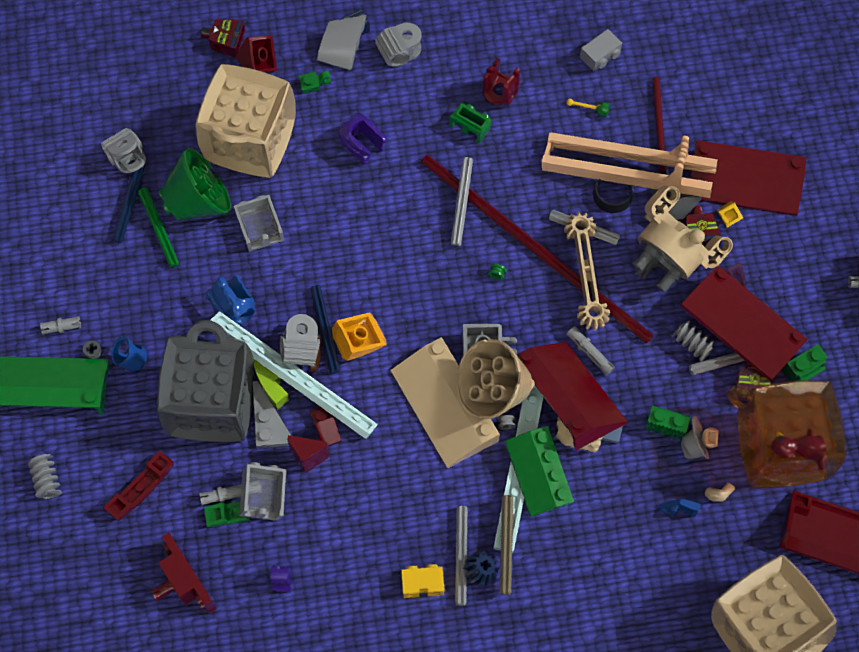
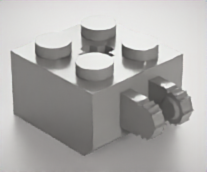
M463 324V356L472 345L481 340L495 339L507 345H515L517 339L514 337H502V325Z

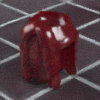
M497 58L492 63L493 65L486 69L487 73L483 76V96L491 105L509 106L518 93L520 70L516 67L511 76L499 73L500 59ZM496 85H504L502 95L494 93L493 88Z

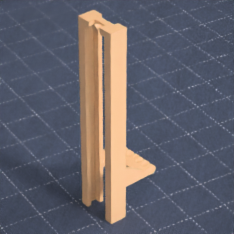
M550 132L542 159V170L657 190L662 186H674L678 188L681 194L710 198L713 182L683 178L682 173L683 169L715 174L717 159L688 155V136H682L681 143L671 152ZM554 148L675 167V171L670 175L550 156V151H553Z

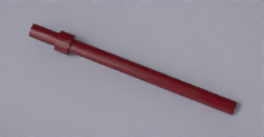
M654 77L653 93L657 149L665 151L660 78ZM659 165V174H666V166Z

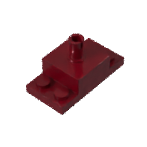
M167 533L162 536L165 541L162 546L167 552L168 557L158 563L167 578L165 582L150 590L155 599L159 601L174 591L177 592L185 606L196 599L202 610L207 609L209 613L215 611L216 607L171 534Z

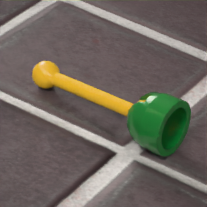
M572 99L566 101L568 106L576 105L595 109L597 114L602 117H607L610 109V103L601 102L594 106L575 102Z

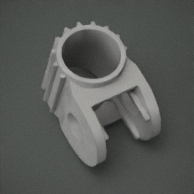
M402 23L395 27L386 28L377 36L375 44L388 66H402L419 56L421 52V30L413 23ZM409 32L412 35H403V33Z
M125 128L101 143L111 165L116 166L122 173L137 171L146 162V156L142 151V143L130 129ZM136 160L134 163L128 164L130 161Z
M297 314L289 319L283 336L280 337L282 363L314 366L320 339H317V324L310 316Z

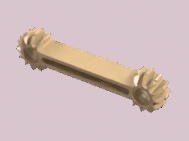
M578 212L576 216L571 214L569 219L565 221L564 233H567V239H575L585 306L580 305L578 307L579 313L577 318L581 319L580 325L586 324L587 330L593 327L594 331H596L598 326L604 328L605 323H608L610 310L606 309L607 303H599L589 241V237L595 236L596 223H593V217L587 218V213L581 216ZM580 226V227H583L584 229H583V230H579V229H577L576 227ZM581 241L584 243L586 260L583 258ZM587 282H590L593 302L590 301ZM595 312L598 316L594 317L591 316L589 313Z

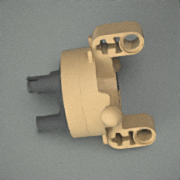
M662 186L645 205V212L647 214L645 218L650 223L637 237L639 243L644 248V252L633 262V265L637 268L635 273L643 280L654 267L658 266L664 269L666 275L656 284L664 293L680 277L688 279L700 265L705 269L716 268L733 247L731 239L722 236H714L704 247L702 242L705 239V234L702 230L694 229L691 231L668 213L680 198V191L674 186ZM668 190L671 191V197L669 199H667L666 193ZM723 241V247L720 249L719 243Z

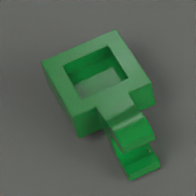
M316 71L298 75L303 94L319 91V85L331 83L329 71H324L318 76Z

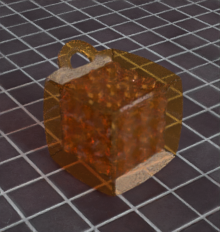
M816 380L790 381L755 387L750 391L739 386H732L727 392L729 400L738 409L740 447L746 473L752 487H784L823 481L833 476L844 463L846 458L844 428L838 401L831 382ZM739 395L748 400L747 405H744L738 399ZM808 428H811L814 436L821 435L826 444V450L822 451L827 456L825 468L820 470L815 461L803 458L797 453H794L795 458H783L774 454L771 443L775 439L776 433L780 432L784 436L796 439L806 436Z

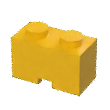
M430 564L426 568L407 566L406 569H402L403 598L420 597V593H428V597L444 596L443 567H438L437 564Z

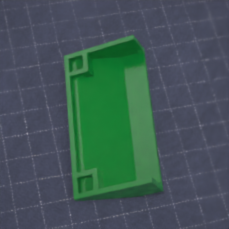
M0 356V406L95 408L100 415H104L110 360Z

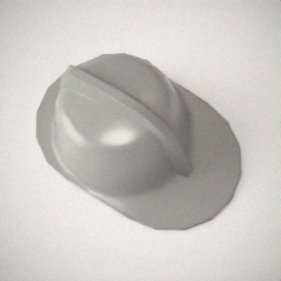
M693 416V429L682 437L681 447L687 459L705 456L708 460L709 454L702 442L703 429L701 423L696 416Z

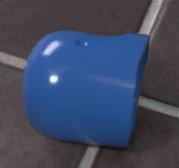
M123 336L118 337L113 344L111 355L115 365L130 371H138L146 364L148 354L142 345H134L129 338ZM124 341L128 343V352L126 354L119 351V346Z

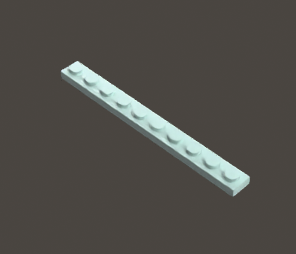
M219 312L211 319V321L223 327L227 338L246 342L256 361L365 439L369 437L378 425L296 365L282 363L279 353L223 313Z
M535 385L528 397L522 402L516 436L538 428L543 395ZM510 462L504 495L513 496V553L524 497L512 462ZM502 508L493 548L500 551Z

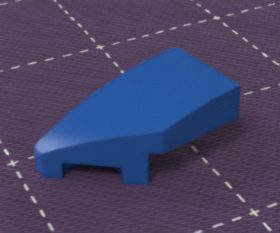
M678 499L661 503L658 510L672 516L675 515L677 510L696 517L701 504Z

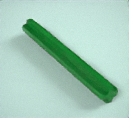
M147 188L139 189V196L169 267H177L179 265L178 259Z

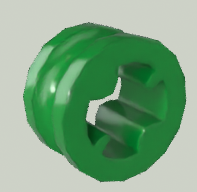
M492 264L488 275L495 280H504V274H506L507 269L502 265Z

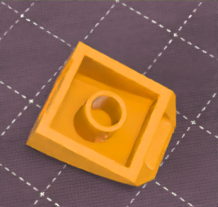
M370 312L337 320L332 327V337L337 344L342 358L347 361L386 346V339L379 324Z

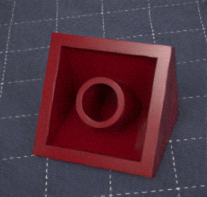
M273 36L245 38L235 57L242 66L261 72L277 71Z
M288 435L287 440L290 452L305 473L329 458L328 442Z

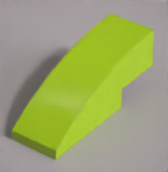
M254 359V369L258 382L272 405L279 410L289 401L288 393L279 385L282 382L281 378Z

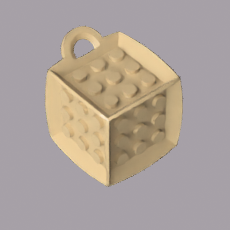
M221 64L205 92L196 120L197 143L204 158L214 164L237 172L268 178L273 177L286 151L295 121V97L290 83L255 69Z
M784 555L770 560L735 583L715 601L711 612L712 623L731 652H821L835 636L837 627L836 618L807 578Z

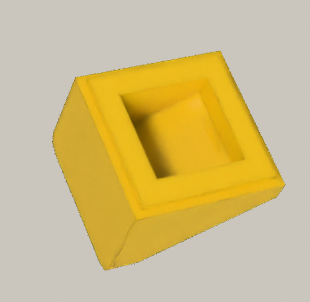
M733 201L716 210L727 228L743 219Z

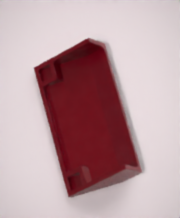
M696 140L692 153L693 156L717 159L715 174L690 170L689 179L713 182L710 198L702 197L700 201L724 205L733 201L737 207L794 216L798 215L805 176L806 157Z
M717 266L680 305L770 382L808 340L720 266Z
M566 342L530 347L517 354L530 372L534 385L571 433L575 450L628 423Z
M793 490L781 533L779 548L859 574V512Z

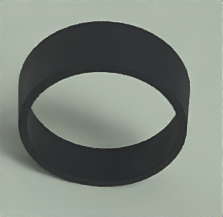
M599 179L593 189V199L601 210L608 213H619L631 205L633 200L632 185H627L631 192L625 201L611 204L604 201L598 194L597 186L603 181Z

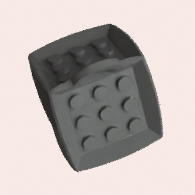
M211 320L196 322L191 326L187 335L170 336L167 338L159 373L157 414L160 425L168 435L183 439L211 442H235L246 439L252 410L254 381L253 354L246 342L227 338L223 327ZM210 331L216 336L217 341L203 342L197 341V338L201 332Z

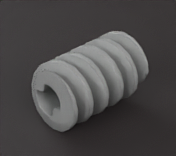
M687 321L674 332L672 338L677 336L676 341H683V347L689 345L688 351L692 352L695 350L693 356L698 357L701 355L699 361L702 362L714 349L712 347L714 341L712 340L707 343L708 336L706 335L701 338L702 331L700 330L695 333L696 326L694 325L689 328L690 321Z
M50 454L36 456L28 462L32 482L35 483L33 486L36 490L35 495L40 499L54 498L62 494L61 490H55L60 487V483H53L58 480V476L52 475L56 472V469L50 468L55 464L54 461H48L53 457Z

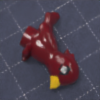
M808 428L806 436L796 439L784 436L780 432L776 433L775 439L771 443L774 454L783 458H795L794 453H797L803 458L815 461L820 470L825 468L827 456L822 451L826 450V444L821 435L814 436L811 428Z

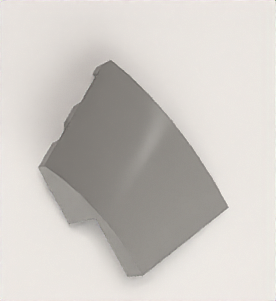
M367 15L329 21L320 45L317 60L351 70Z

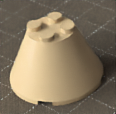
M481 340L472 345L462 357L457 370L459 384L456 385L459 401L469 414L481 419H492L500 416L523 402L534 388V380L531 378L528 369L513 349L500 340Z

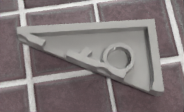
M253 381L256 447L289 446L287 438L291 434L259 382Z

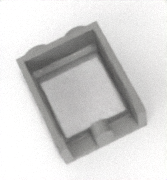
M261 195L250 201L239 202L234 206L235 215L249 252L284 241L283 231L269 195Z
M256 462L247 464L242 469L239 516L278 521L284 514L286 469H280V466L277 465L261 466L260 463Z

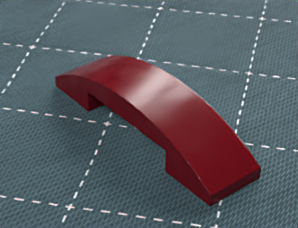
M159 450L146 463V468L120 494L117 493L103 509L117 521L121 520L150 495L171 470L174 462Z

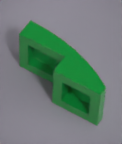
M240 501L204 507L207 527L250 521V517L239 516Z

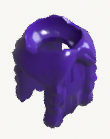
M357 113L349 121L341 125L338 135L342 145L349 149V152L362 163L367 164L371 152L354 136L363 133L380 151L383 150V145L387 139L370 119H367L361 113Z

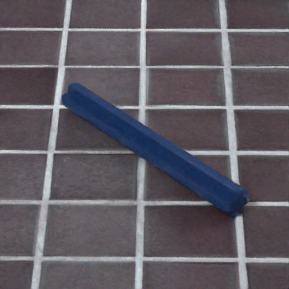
M146 162L140 169L132 173L112 239L115 243L121 244L123 242Z
M319 285L312 286L311 294L329 372L331 374L338 373L340 368L321 287Z

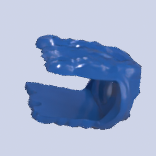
M234 275L231 279L232 283L227 282L224 277H219L212 290L209 289L205 293L206 298L213 306V310L217 313H223L238 325L246 323L255 313L254 298L248 293V289L245 288L239 276Z

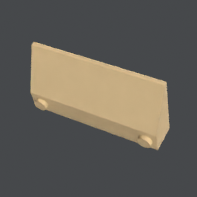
M441 337L425 345L391 370V373L448 469L499 442L500 434L491 419L474 417L461 405L456 390V385L459 384V374H457L459 365Z

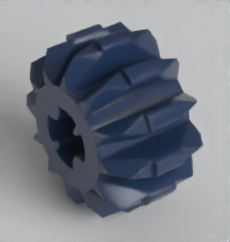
M477 551L466 559L463 569L467 571L465 577L471 578L470 583L476 581L477 586H486L497 578L496 573L499 568L495 566L497 561L491 559L492 554L487 556L485 551L480 553Z

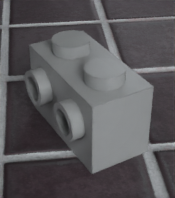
M607 29L581 48L580 59L593 72L599 68L602 69L612 58L616 59L621 54L622 42Z

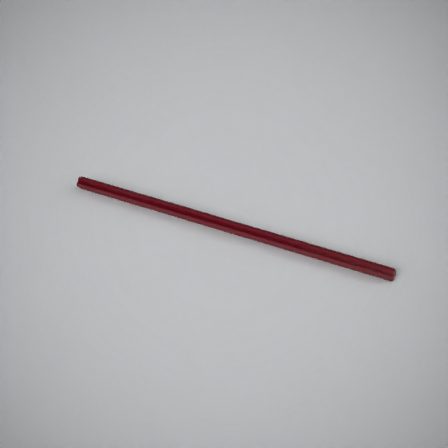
M425 155L422 158V164L458 192L460 179L430 155ZM469 187V202L583 292L580 275ZM587 282L589 297L592 300L590 283ZM597 290L599 303H607L606 309L610 310L611 316L645 343H648L653 338V334Z

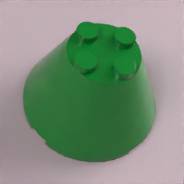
M187 148L182 152L164 185L158 190L159 195L164 201V210L168 214L172 213L178 221L225 215L231 210V201L220 177L216 178L210 170L213 167L194 149Z

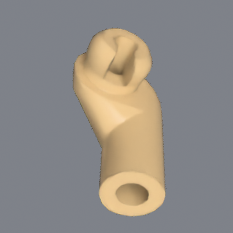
M727 483L722 489L709 487L705 491V496L711 501L723 502L735 488L730 483Z

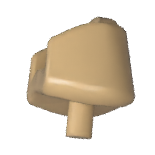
M713 427L703 431L702 442L707 448L718 446L719 431Z

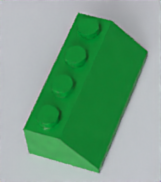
M548 426L528 431L505 441L530 517L566 507L574 502Z

